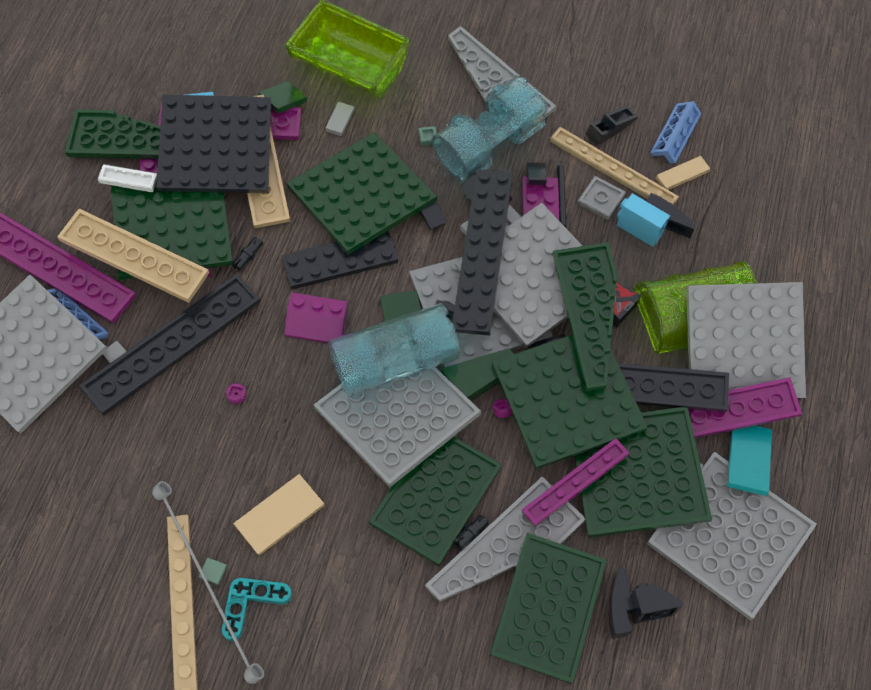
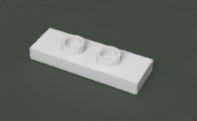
M103 164L98 182L153 192L157 182V174Z

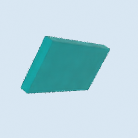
M751 426L731 431L727 487L764 496L768 495L772 429Z

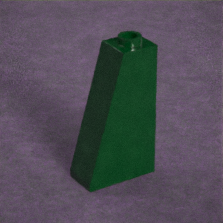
M507 348L441 369V373L470 401H473L499 384L492 367V362L516 353Z

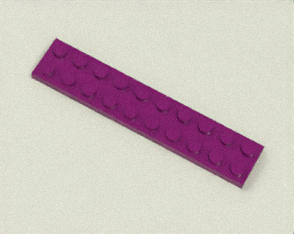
M0 213V257L53 289H57L111 324H114L135 299L136 293Z

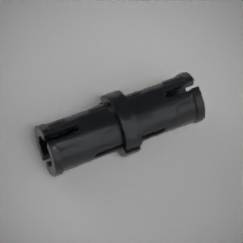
M254 237L246 248H242L241 254L233 262L232 266L238 271H242L243 267L249 260L254 259L255 253L263 246V242L260 239L257 241L258 237Z
M479 515L470 525H466L463 528V532L453 540L454 547L462 551L488 526L487 518Z

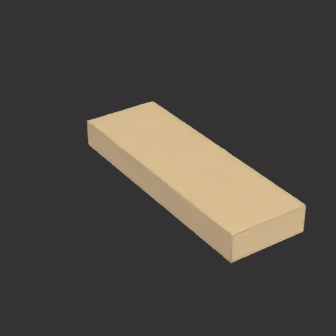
M699 156L656 175V180L660 186L670 190L708 173L710 167Z

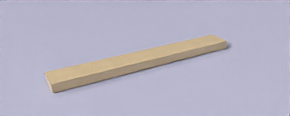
M561 127L550 138L551 143L646 199L649 198L650 193H653L674 205L679 198L676 194Z

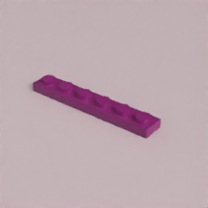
M615 438L522 509V513L536 527L628 457L629 452Z

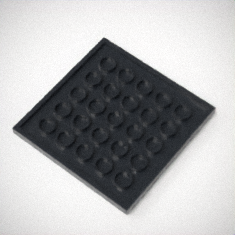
M163 94L157 191L269 193L271 97Z

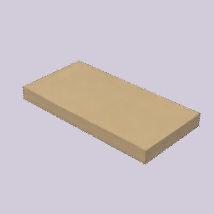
M298 474L233 524L256 554L260 556L325 505L302 476Z

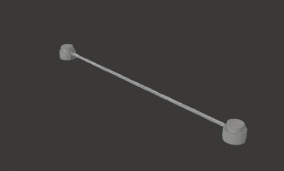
M160 481L153 488V496L157 500H164L247 666L244 679L250 684H255L264 677V671L259 664H249L166 499L172 493V489L168 483Z

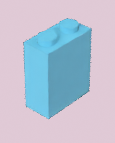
M632 193L620 205L622 209L617 215V218H619L617 226L654 247L663 235L670 215Z

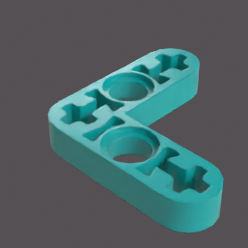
M237 578L231 583L225 617L230 627H232V621L228 619L235 620V629L238 631L234 632L237 640L243 632L248 600L286 604L292 597L291 589L287 584L246 578ZM243 584L244 588L250 589V585H252V595H249L248 590H242L241 593H238L235 587ZM265 586L267 593L261 597L255 594L257 587ZM271 587H274L273 591L278 593L281 592V589H285V593L288 595H284L283 599H280L278 594L272 593L273 598H270ZM235 604L242 606V611L238 615H233L230 612L231 607ZM223 620L222 633L228 641H234L227 631L228 628Z

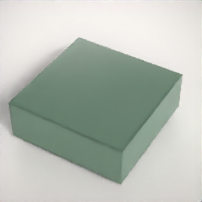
M435 126L418 128L421 146L438 144Z
M207 558L202 571L209 583L219 586L227 565Z

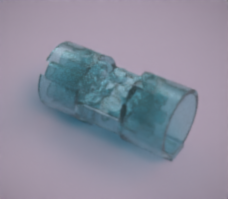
M514 76L505 84L493 87L485 100L487 111L481 113L476 121L467 115H455L444 129L432 137V145L437 157L443 166L457 178L458 182L465 183L472 173H476L477 169L487 170L494 165L492 161L494 158L493 148L504 139L509 138L511 143L521 144L546 125L544 121L546 119L545 114L547 113L545 102L536 88L532 89L527 84L528 80L524 77Z
M439 303L328 340L334 367L346 396L348 397L411 374L460 359L459 355H457L460 353L457 334L453 323L445 316L448 315L445 306Z

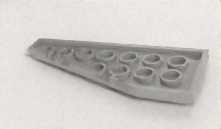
M460 26L449 34L448 40L494 118L518 139L522 138L556 110L555 104Z
M541 477L425 585V588L438 602H441L515 568L526 533L562 544L586 519L567 502L534 527L522 513V509L552 487L548 481Z

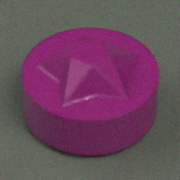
M238 383L230 385L226 390L228 401L232 404L242 403L246 399L244 386Z
M499 399L494 402L493 412L495 416L504 418L512 414L506 399Z

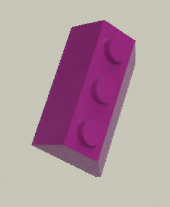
M291 292L287 307L284 335L341 345L348 315V301Z

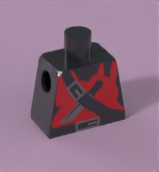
M617 282L613 325L616 328L634 310L641 298L640 294Z

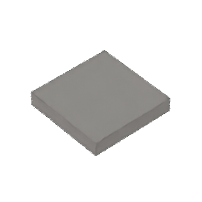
M594 176L577 204L609 220L626 192Z

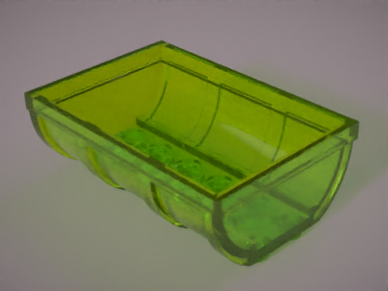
M320 0L287 41L285 48L291 58L304 61L321 72H327L342 79L348 85L357 86L370 92L372 96L381 98L403 67L410 39L326 0Z
M738 261L723 267H708L698 272L683 275L674 274L667 276V278L653 281H639L633 287V291L641 295L638 306L655 353L659 354L688 348L686 286L756 284L757 280L751 266L746 261Z

